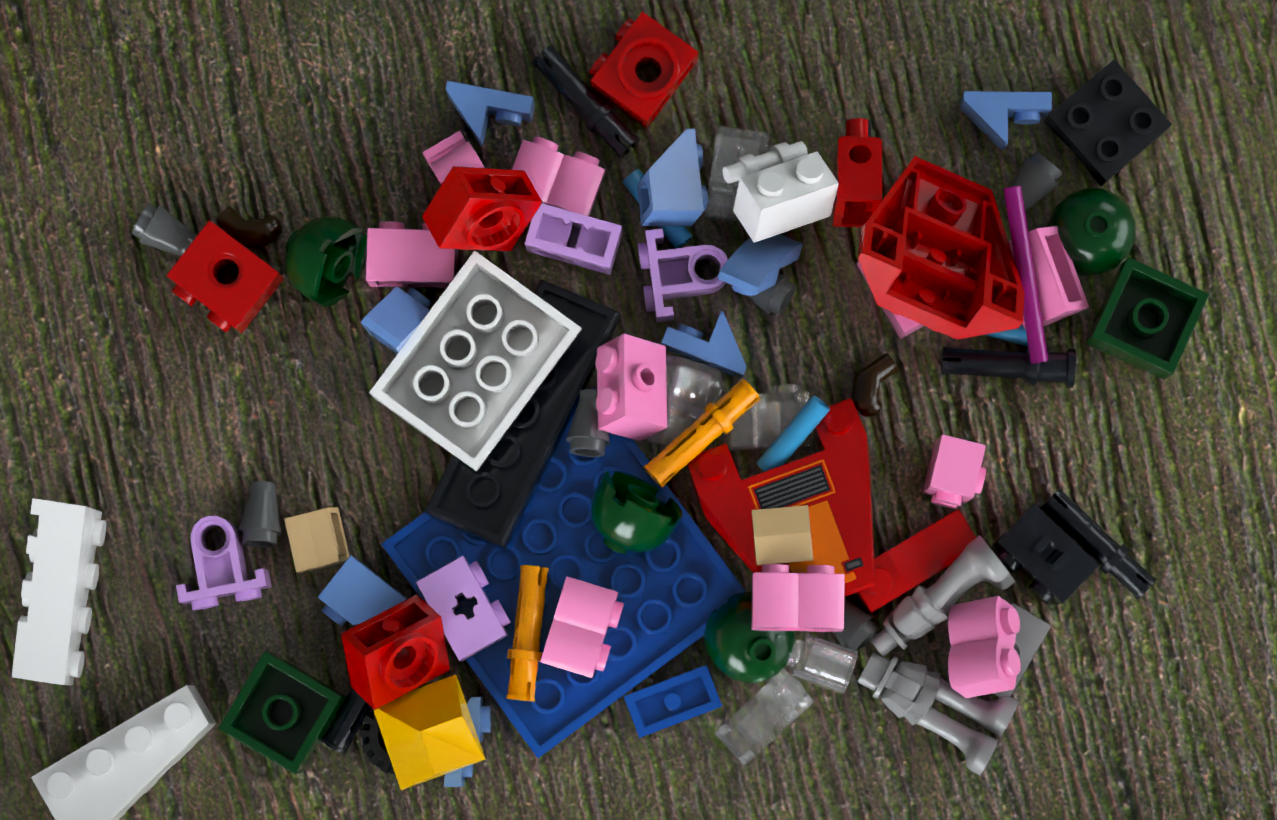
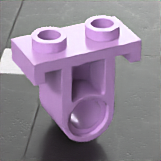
M663 228L645 230L646 243H638L641 269H650L651 286H643L646 312H655L656 323L674 321L673 306L664 307L663 300L712 294L724 287L726 282L719 280L718 276L711 280H703L695 272L696 265L705 259L714 261L721 270L728 260L727 255L721 249L713 245H700L657 251L656 245L664 244Z
M207 516L200 519L192 529L191 547L199 590L192 591V585L188 584L176 585L179 603H191L193 611L219 606L218 598L235 595L236 602L262 598L261 590L272 588L270 573L267 569L255 570L256 579L248 580L241 536L238 533V528L231 521L219 516ZM221 527L226 533V542L221 549L211 551L205 542L206 535L212 528Z

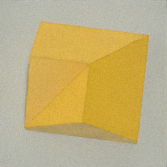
M457 675L412 690L374 710L400 790L486 760Z

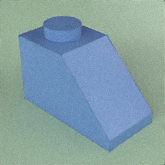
M396 286L364 317L361 324L370 335L398 354L430 311L428 307L432 302L412 287L405 293Z
M351 555L318 596L326 604L321 611L341 627H343L346 621L356 626L408 599Z

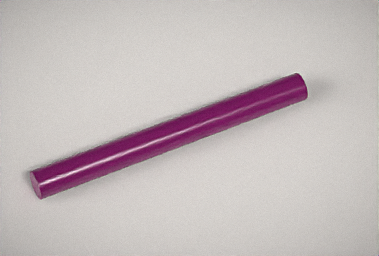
M1021 186L1003 188L1015 264L1025 292L1023 316L1031 364L1046 362L1049 360Z

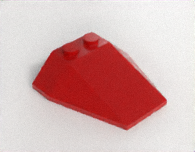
M914 156L861 229L858 260L877 305L889 310L893 314L906 317L927 326L935 332L943 333L957 340L1019 328L1023 323L1025 292L992 190Z

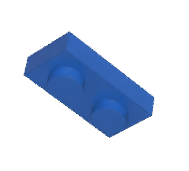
M707 665L624 696L639 738L722 707Z

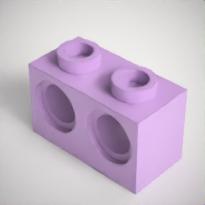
M542 203L531 220L525 247L529 253L611 275L623 234L622 226Z

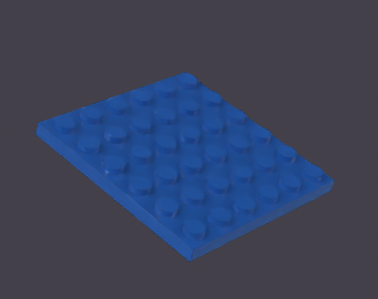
M575 411L506 550L428 516L425 512L381 544L416 593L425 602L426 600L416 583L417 581L462 556L467 559L469 564L477 560L489 582L488 585L483 587L490 603L499 600L511 623L504 626L508 634L507 637L465 660L537 758H540L704 636L708 618L716 608L718 611L723 604L728 602L727 598L746 592L667 484L661 488L647 474L643 466L649 463V460L633 439L609 433L610 445L605 447L604 456L583 457L570 453V443L566 441ZM608 471L611 478L615 471L636 476L657 487L659 490L656 497L666 504L671 497L682 509V518L675 531L665 543L651 551L633 552L628 550L626 554L615 552L603 543L605 537L595 527L591 514L592 498L604 472ZM520 565L549 568L539 652L542 653L566 576L619 592L616 601L624 603L617 629L608 626L603 644L610 645L611 649L604 672L595 669L593 678L538 662L535 702L506 699L511 659H508L507 655L508 649H512L520 584ZM464 595L458 597L460 606L455 609L456 614H464L469 619L474 617L473 607L478 604L477 599L469 600Z

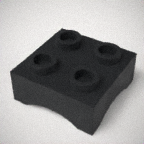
M1115 59L1050 113L1044 121L1053 133L1076 154L1101 187L1172 125Z

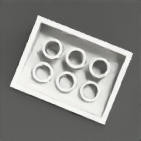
M474 251L369 393L396 415L477 472L582 328L478 252Z

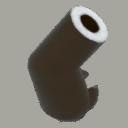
M231 206L226 207L215 220L231 237L247 248L268 246L274 243L283 229L280 220L275 216L266 215L263 219L246 221Z
M885 353L855 375L852 400L855 408L864 417H873L880 412L882 408V403L878 400L880 383L899 370L888 353Z

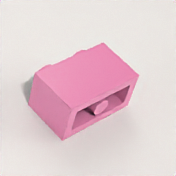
M391 221L379 222V228H368L366 282L370 287L397 286L403 288L446 289L457 275L458 249H439L426 223L422 224V230L405 229L404 223Z

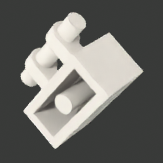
M802 141L791 145L783 142L771 146L770 152L755 157L752 154L744 155L737 158L736 163L722 169L723 177L728 184L739 181L733 212L754 243L831 216L839 183L818 151L808 154L806 145Z

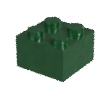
M1128 257L1120 265L1085 344L1165 380L1174 374L1210 294Z
M264 651L218 729L290 772L300 774L303 772L347 696L273 652Z

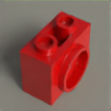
M642 11L635 21L631 18L625 21L615 36V39L619 42L610 55L603 52L593 64L589 74L593 76L590 81L591 89L645 129H648L698 62L699 52ZM651 64L659 69L660 75L655 81L644 82L637 77V70L643 65Z
M453 166L422 218L439 249L511 251L542 204V200L528 175L523 170Z
M210 220L166 275L176 284L171 291L191 307L198 300L211 310L206 318L226 333L233 327L241 334L284 280L278 271ZM224 265H238L239 275L234 282L230 284L219 283L218 273Z
M417 594L341 633L351 687L374 710L450 670L441 616Z

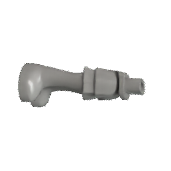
M979 535L966 546L964 551L935 584L927 589L918 585L912 596H906L897 608L883 621L885 629L870 641L883 656L898 645L904 650L908 647L906 642L923 637L926 633L933 630L936 624L948 619L946 613L950 610L951 605H954L972 586L985 581L998 589L1005 590L1016 581Z
M875 651L872 653L857 681L875 691L872 697L876 699L881 697L882 702L898 718L905 717L912 726L918 724L958 747L965 755L966 767L979 776L989 762L998 740L959 723L931 706L937 700L1000 737L1019 704V701L1008 696H1002L994 701H986L977 697L965 698L953 690L949 682L941 678V673L928 671L926 665L905 661L899 663V658L894 656L890 660Z

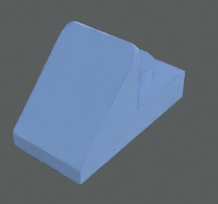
M447 81L446 92L448 98L481 147L484 144L489 114L496 116L495 121L506 125L520 126L521 120L532 122L535 108L532 96Z
M964 91L960 98V110L1000 150L1004 151L1008 144V118H1014V123L1016 124L1040 123V118H1046L1052 110V92Z
M723 311L719 315L709 342L701 340L703 333L683 324H679L677 330L667 327L661 345L666 346V350L741 379L744 377L747 366Z

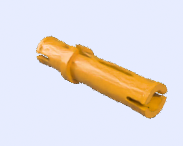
M741 378L715 404L711 402L703 408L705 412L691 426L685 429L663 451L643 466L647 474L657 485L663 488L675 474L691 462L723 432L728 434L733 429L732 424L756 402L761 400L759 394L745 379Z
M520 565V584L512 649H508L507 658L511 659L506 699L535 702L538 662L541 661L543 654L539 650L549 568Z

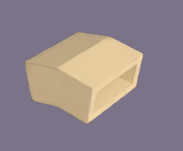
M808 505L752 510L757 565L813 560Z
M338 507L324 508L284 518L297 573L346 562L350 557Z

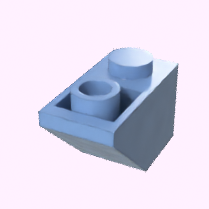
M686 129L649 168L638 183L641 226H692L703 211L706 210L708 193L706 186L701 185L699 171L703 165V149L700 144L696 143L695 129Z

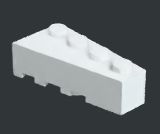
M32 498L31 514L39 515V523L33 534L28 535L26 554H29L30 562L34 563L33 572L29 571L22 583V605L29 608L28 616L21 615L18 620L12 677L59 685H73L74 677L80 678L83 670L84 652L79 651L82 633L87 634L91 624L92 609L86 607L89 590H95L98 582L99 564H94L96 546L102 547L104 543L107 525L105 520H101V511L87 506Z
M186 685L31 778L55 820H119L143 794L147 793L217 723L195 685Z

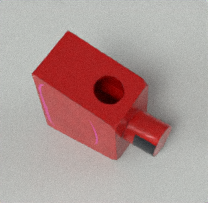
M853 118L845 122V136L838 137L834 157V177L839 185L833 204L832 226L863 227L882 201V139L871 137V121L867 119Z

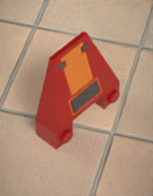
M852 398L828 406L830 411L813 429L814 437L820 449L818 453L743 480L740 479L727 443L699 453L687 464L691 482L705 518L753 573L762 572V565L756 564L752 510L808 505L813 560L778 564L789 565V573H807V566L810 565L834 566V574H844V597L875 586L871 458L867 434Z

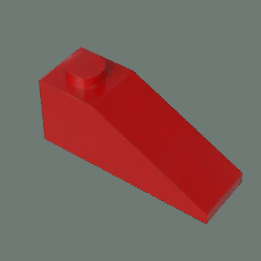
M957 509L874 559L875 586L856 592L867 613H872L950 566L964 551L966 546L976 538L960 510Z

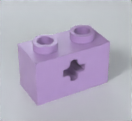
M462 556L416 582L428 605L441 616L444 634L459 661H464L508 636L504 626L511 622L499 600L490 603L483 587L488 585L489 582L477 560L469 564L467 559ZM462 595L469 600L477 599L478 604L473 607L475 616L470 619L464 614L457 615L455 609L460 606L458 597Z

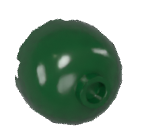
M1085 188L1069 194L1054 208L1047 227L1057 226L1062 244L1072 259L1077 274L1080 276L1100 275L1113 271L1129 256L1135 242V220L1130 207L1118 195L1105 189Z
M332 216L315 218L299 230L294 231L286 244V270L294 288L324 307L335 305L350 292L343 288L350 274L353 273L359 279L367 260V236L361 233L364 230L345 219Z
M607 471L604 472L593 495L591 517L597 530L605 537L603 543L615 552L626 554L628 550L633 552L651 551L665 543L680 522L682 509L671 497L666 504L658 499L656 494L659 489L652 484L620 471H615L611 478Z
M752 591L730 596L727 598L728 602L723 604L718 611L715 608L708 618L704 631L705 649L716 667L730 678L750 684L767 681L779 674L791 660L796 645L795 631L752 630Z

